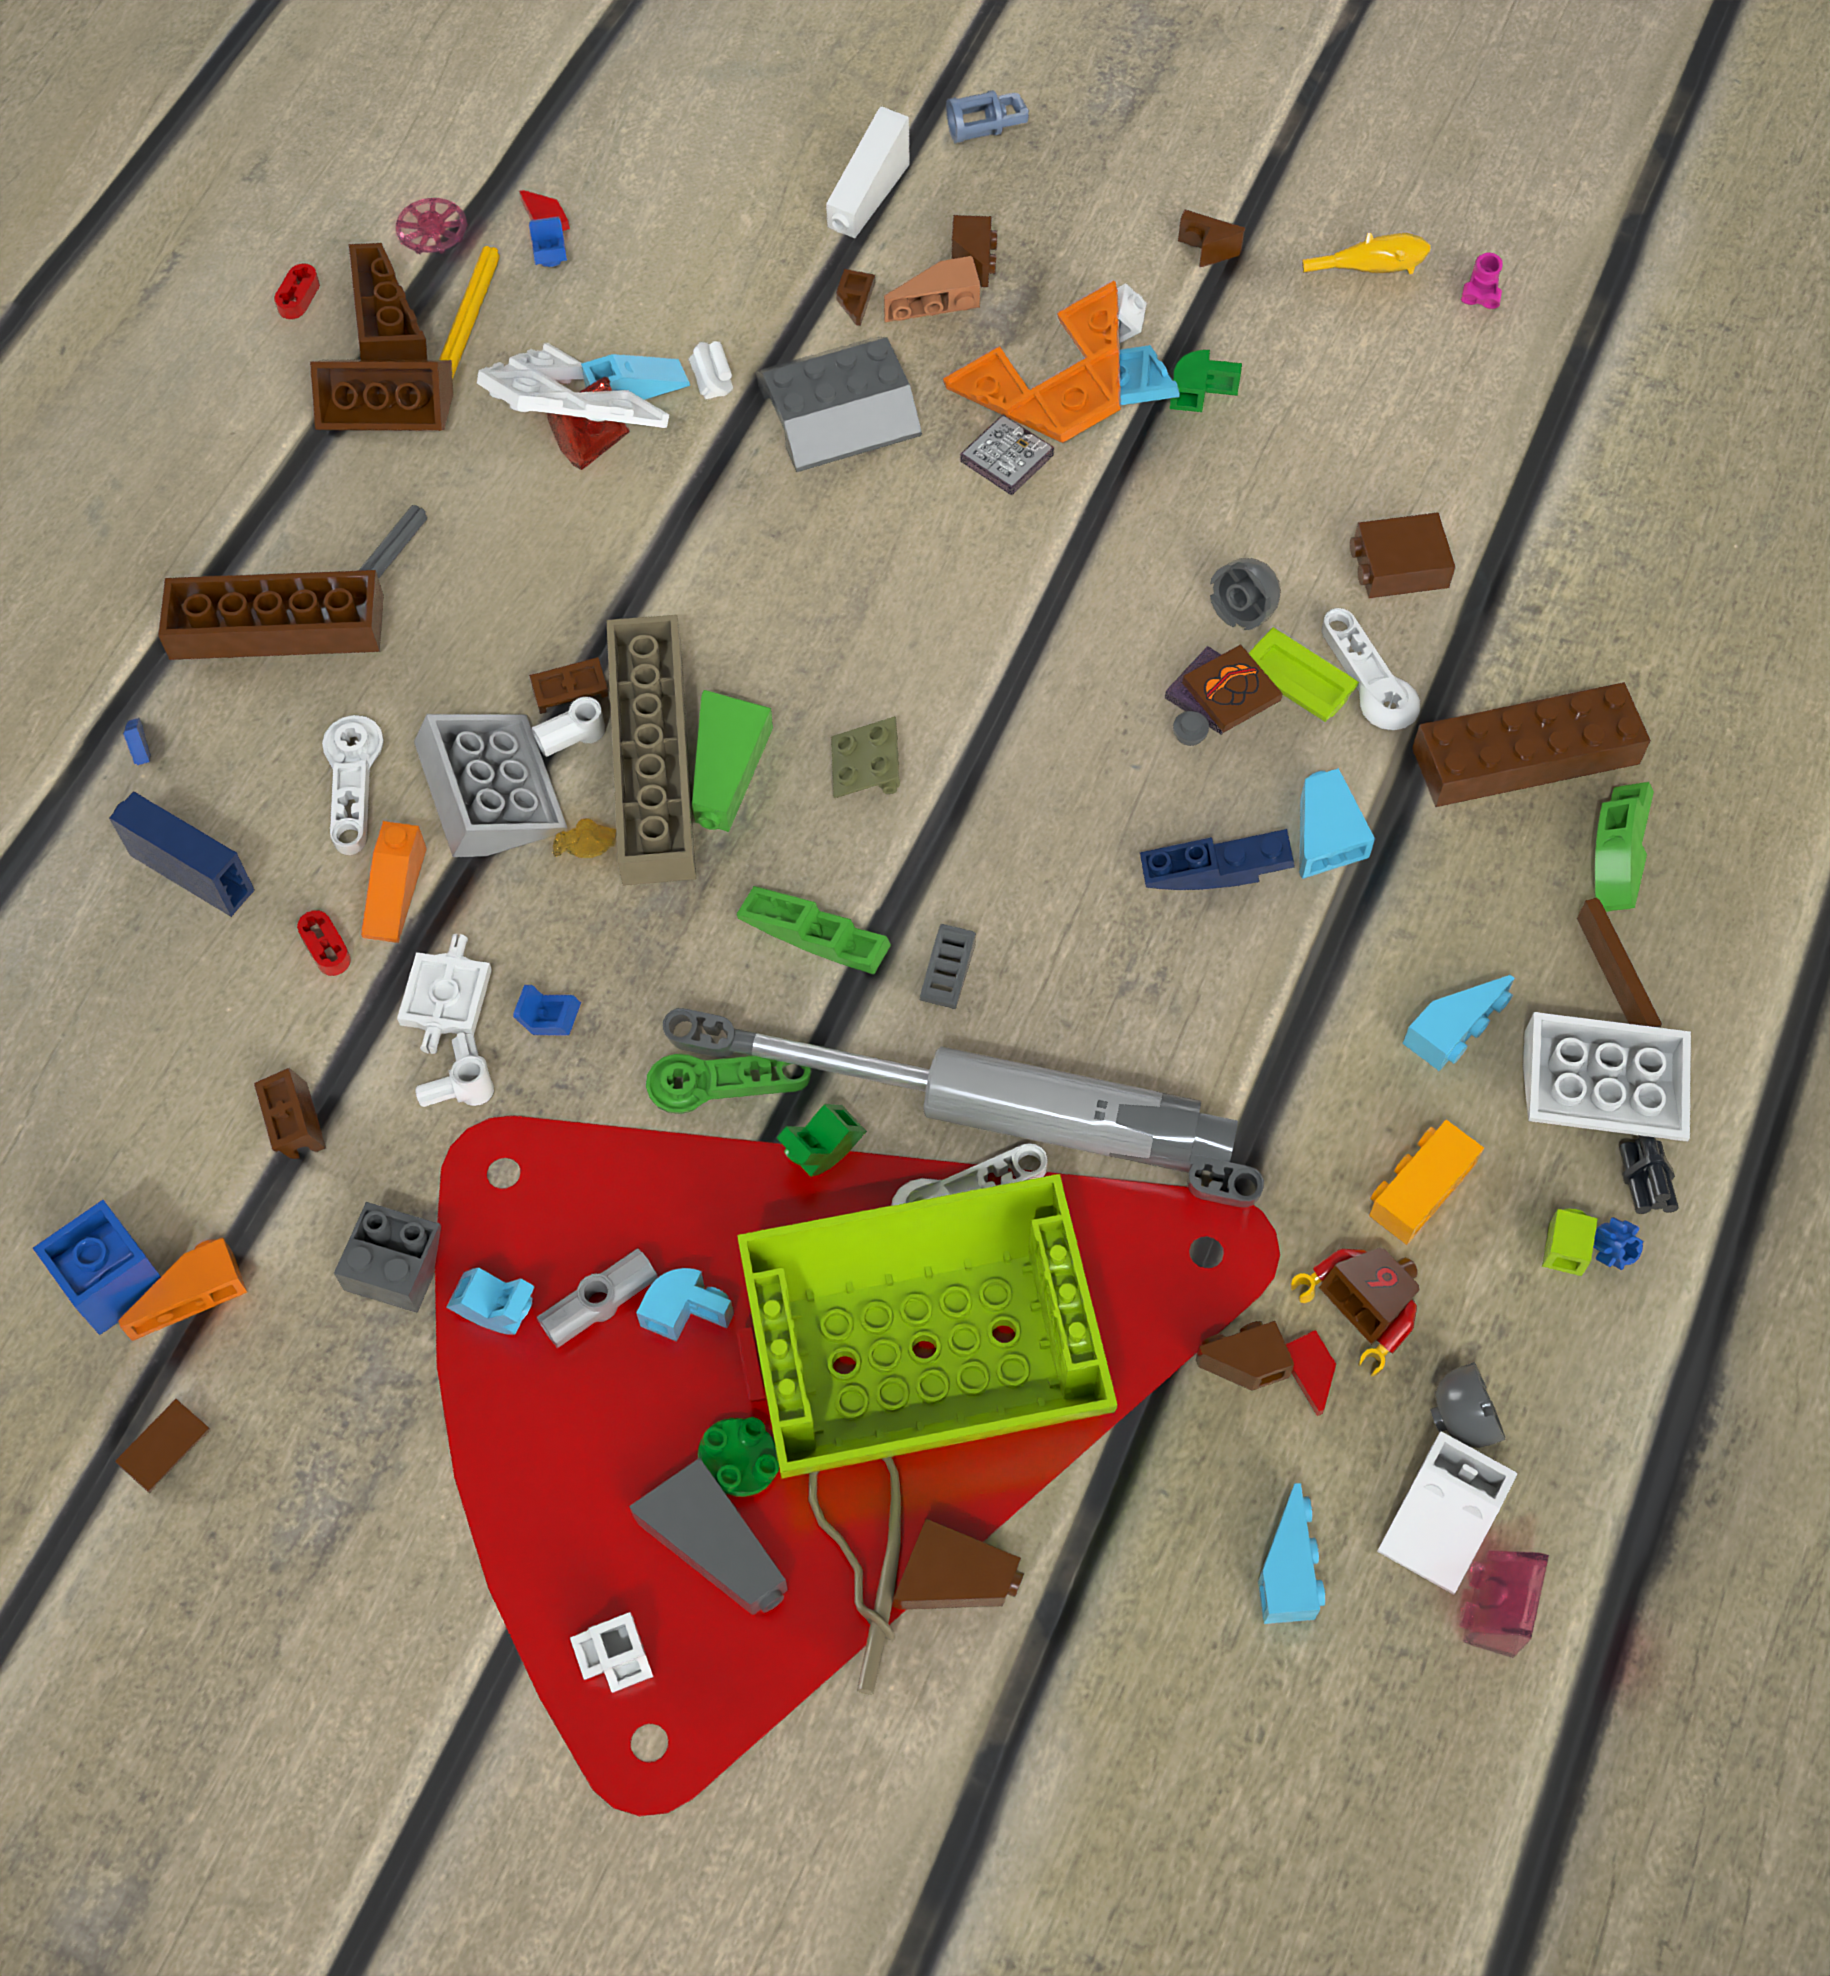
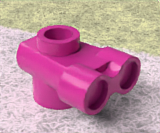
M1488 252L1477 257L1470 281L1463 286L1461 296L1463 303L1468 305L1481 304L1488 309H1496L1500 306L1502 290L1498 288L1503 262L1497 254Z

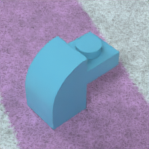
M478 1267L463 1273L446 1308L490 1330L503 1334H516L522 1319L527 1315L532 1305L533 1298L530 1295L535 1286L523 1279L505 1283Z
M690 1268L675 1269L657 1278L649 1287L636 1312L641 1327L674 1341L678 1340L690 1314L727 1328L734 1313L731 1300L728 1299L727 1294L714 1287H707L706 1290L703 1289L705 1285L702 1272Z

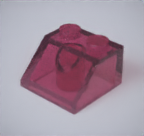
M1488 1551L1481 1562L1474 1561L1468 1581V1586L1474 1588L1472 1602H1465L1459 1621V1627L1465 1628L1463 1643L1510 1658H1514L1532 1638L1549 1555L1540 1552Z

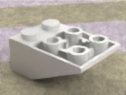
M1440 1431L1377 1552L1454 1595L1518 1473Z

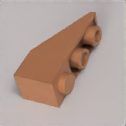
M972 256L940 261L884 295L885 322L980 308V282Z

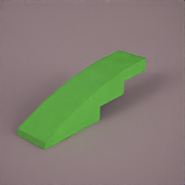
M753 886L736 914L739 920L775 938L812 954L871 974H875L891 946L887 936L855 928L851 919L819 911L816 903L813 901Z

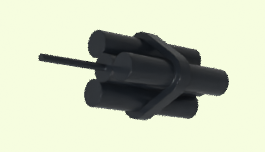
M1638 1135L1639 1138L1634 1143L1625 1142L1621 1144L1619 1148L1625 1168L1622 1176L1624 1183L1629 1185L1635 1212L1637 1214H1646L1651 1209H1663L1666 1213L1677 1211L1679 1206L1672 1183L1675 1175L1672 1166L1666 1159L1662 1142L1656 1140V1137Z

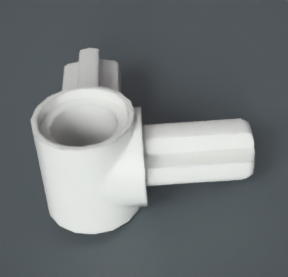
M460 1032L456 1038L452 1039L456 1061L452 1069L449 1070V1077L416 1087V1097L420 1106L425 1107L455 1097L458 1103L465 1102L468 1105L476 1106L486 1103L492 1097L494 1085L489 1076L486 1060L478 1055L475 1039L472 1034Z

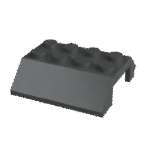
M887 337L869 338L849 344L848 346H841L756 372L758 386L764 400L771 399L784 428L786 450L796 472L922 436L911 386Z

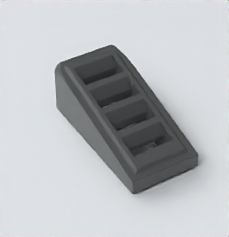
M940 924L921 990L920 1001L952 1009L957 1008L976 946L975 932ZM944 955L960 959V963L942 959L941 957ZM937 970H941V971H945V972H949V973H953V974H957V975H956V978H955V977H951V976H947V975H943V974H938V973H937ZM935 983L952 987L953 990L951 993L932 988V985Z

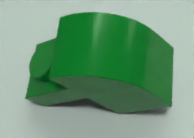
M1197 350L1186 354L1178 361L1174 370L1173 381L1175 380L1178 385L1180 396L1171 398L1169 409L1202 413L1205 393L1238 396L1242 363L1209 360L1210 350Z
M824 1104L805 1127L786 1126L777 1139L785 1146L784 1152L787 1157L800 1165L812 1177L827 1171L843 1159L867 1131L843 1105Z

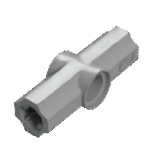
M636 1249L601 1274L586 1276L580 1282L576 1291L539 1315L537 1319L552 1343L558 1348L593 1323L610 1319L616 1313L619 1305L653 1283L658 1278L657 1273L643 1252ZM603 1292L607 1294V1297L600 1303L593 1304L588 1302L595 1293Z

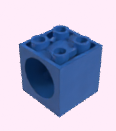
M101 1200L33 1247V1250L71 1303L99 1335L117 1324L118 1320L161 1277L104 1200Z

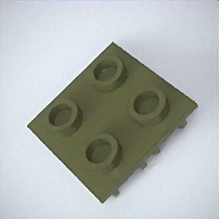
M895 716L831 736L834 798L877 785L882 788L885 794H894L897 791V788L900 786L898 734Z

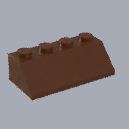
M325 359L310 361L315 430L442 431L445 429L453 397L451 360Z

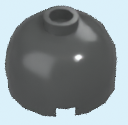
M1236 559L1217 569L1211 578L1210 585L1214 583V594L1210 595L1211 604L1217 615L1231 627H1235L1238 624L1241 627H1246L1243 630H1251L1266 622L1278 608L1281 595L1279 579L1266 563L1258 559Z
M1475 1362L1461 1366L1444 1376L1435 1392L1437 1407L1431 1408L1430 1411L1439 1432L1447 1430L1454 1439L1469 1447L1480 1448L1504 1441L1505 1434Z

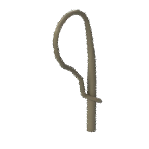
M892 1457L882 1458L890 1472L891 1503L888 1542L874 1610L869 1609L863 1604V1569L843 1536L825 1520L817 1501V1475L819 1471L809 1473V1503L818 1525L839 1544L854 1569L855 1605L857 1610L870 1624L857 1687L858 1692L867 1695L874 1694L885 1638L890 1641L895 1639V1633L888 1622L895 1592L901 1548V1493L899 1473Z

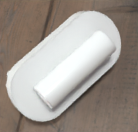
M718 341L711 344L706 342L698 343L693 349L694 353L689 357L692 370H694L700 394L704 395L705 399L726 396L733 389L730 380L732 373L721 343Z

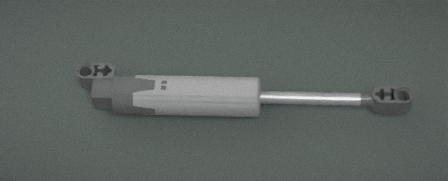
M685 1008L671 1010L663 1020L665 1035L678 1049L718 1058H725L734 1052L924 1091L923 1111L926 1118L1189 1173L1187 1186L1190 1192L1195 1197L1236 1207H1250L1259 1200L1264 1189L1263 1177L1256 1169L1230 1162L1238 1121L1199 1113L1201 1100L942 1046L936 1050L931 1068L925 1069L735 1029L733 1024L725 1017ZM679 1023H692L691 1030L687 1035L683 1037L674 1035V1029ZM702 1026L707 1034L702 1033ZM721 1030H724L727 1038H720L719 1043L716 1044L710 1035L719 1036ZM1203 1171L1211 1172L1210 1178L1216 1180L1211 1181L1208 1187L1201 1186V1179L1198 1178L1202 1175ZM1228 1174L1230 1178L1226 1185V1192L1220 1191L1223 1184L1221 1182L1224 1175ZM1240 1178L1251 1180L1255 1186V1193L1250 1196L1240 1195L1235 1190L1234 1182Z

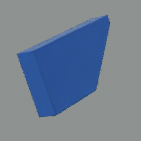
M140 717L127 721L123 735L134 764L138 766L150 762L151 754Z

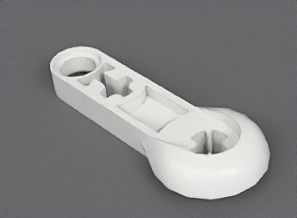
M1341 608L1328 611L1324 616L1322 625L1323 637L1347 674L1359 681L1357 689L1359 691L1360 707L1366 719L1371 724L1387 730L1403 729L1414 723L1420 712V699L1416 690L1409 683L1392 675L1350 611ZM1341 621L1347 625L1348 629L1345 631H1335L1330 627L1329 623ZM1350 646L1355 652L1349 653ZM1389 701L1390 705L1395 703L1397 706L1395 709H1390L1391 706L1385 707L1384 702Z
M357 715L343 717L334 722L325 732L322 742L324 754L333 769L330 835L338 852L345 855L356 854L366 845L370 767L380 755L383 746L382 731L376 722L365 716ZM351 737H357L359 742L355 741L356 745L348 746L347 742H351L349 739ZM354 799L356 803H353L351 806L353 818H348L344 806L348 805L349 800ZM352 829L358 832L357 838L351 843L339 841L341 833L345 830Z
M1028 1143L944 1180L920 1178L909 1181L899 1188L892 1199L891 1206L996 1186L993 1181L987 1182L988 1174L992 1172L996 1177L1002 1176L1001 1185L1044 1177L1047 1168L1046 1152L1040 1146ZM1032 1155L1038 1158L1041 1165L1036 1171L1027 1172L1021 1169L1018 1163L1019 1160L1024 1156ZM1008 1164H1011L1016 1179H1013L1012 1172L1008 1173Z

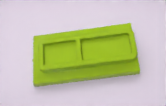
M1274 627L1249 652V655L1285 697L1324 722L1340 710L1348 701L1350 694L1359 685V681Z

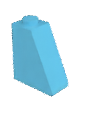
M1339 768L1328 772L1318 771L1305 779L1300 798L1299 874L1301 878L1304 879L1369 858L1375 838Z

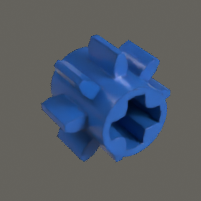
M1614 1217L1611 1218L1610 1223H1603L1598 1226L1593 1248L1600 1251L1596 1256V1260L1608 1267L1614 1266L1620 1270H1623L1625 1265L1635 1263L1643 1250V1240L1635 1236L1639 1231V1227L1626 1220L1622 1222Z

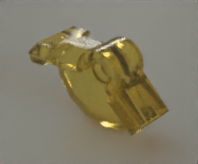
M589 818L581 819L576 824V828L566 833L561 831L555 835L553 855L558 857L567 851L578 858L600 856L610 846L614 847L617 838L616 829L597 825Z

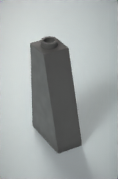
M700 1458L629 1506L639 1526L752 1615L759 1610H762L764 1613L768 1612L784 1599L783 1593L788 1590L785 1578Z

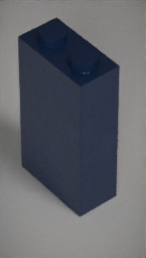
M133 791L125 801L120 802L116 806L113 814L109 817L131 857L230 917L235 914L255 891L237 852Z

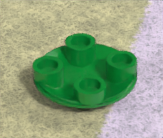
M728 1418L721 1420L706 1430L699 1443L698 1459L702 1460L726 1494L733 1496L757 1494L771 1484L779 1471L775 1442L765 1430L764 1423L758 1418Z

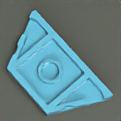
M1151 345L1120 349L1121 405L1180 396L1176 381H1172L1168 375L1167 368L1162 361L1158 360L1157 354Z

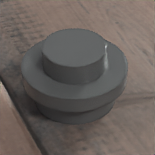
M1187 711L1176 717L1173 724V732L1179 742L1187 746H1194L1207 737L1209 723L1202 714Z

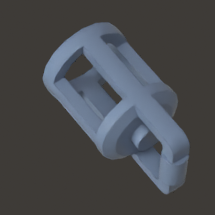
M994 90L983 94L958 99H947L946 102L947 122L954 143L988 135H1000L1003 127L1028 122L1029 119L1028 108L1018 93L998 96ZM1012 105L1016 113L1007 115L1005 106ZM985 112L986 119L964 123V114Z

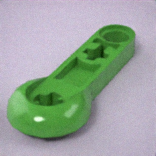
M673 1054L663 1057L653 1064L647 1074L646 1089L649 1098L659 1109L668 1113L684 1114L694 1111L700 1105L712 1099L802 1090L810 1081L811 1068L801 1066L805 1073L799 1079L793 1080L786 1078L782 1072L791 1063L757 1056L703 1060L691 1055ZM771 1067H777V1080L772 1081ZM751 1070H758L760 1081H752L750 1076ZM675 1077L683 1078V1088H674Z

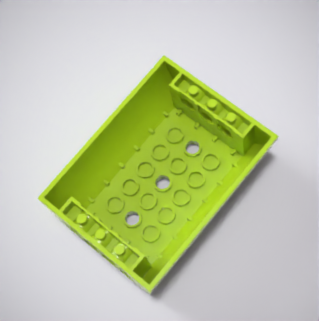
M1060 1174L737 1235L781 1478L1114 1413L1117 1409V1401ZM1002 1325L1011 1327L1015 1332V1338L1008 1343L998 1342L992 1335L996 1327ZM920 1341H929L935 1346L936 1352L930 1358L923 1359L914 1354L913 1347ZM847 1356L855 1361L856 1367L851 1373L839 1374L833 1369L835 1360L839 1357Z

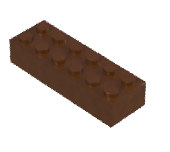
M376 570L165 578L158 636L169 660L380 652L384 594Z
M1623 682L1420 724L1412 749L1435 807L1639 765L1651 740L1627 686Z

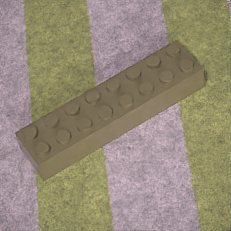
M676 614L607 620L617 855L622 884L626 886L696 880L682 646L678 616Z

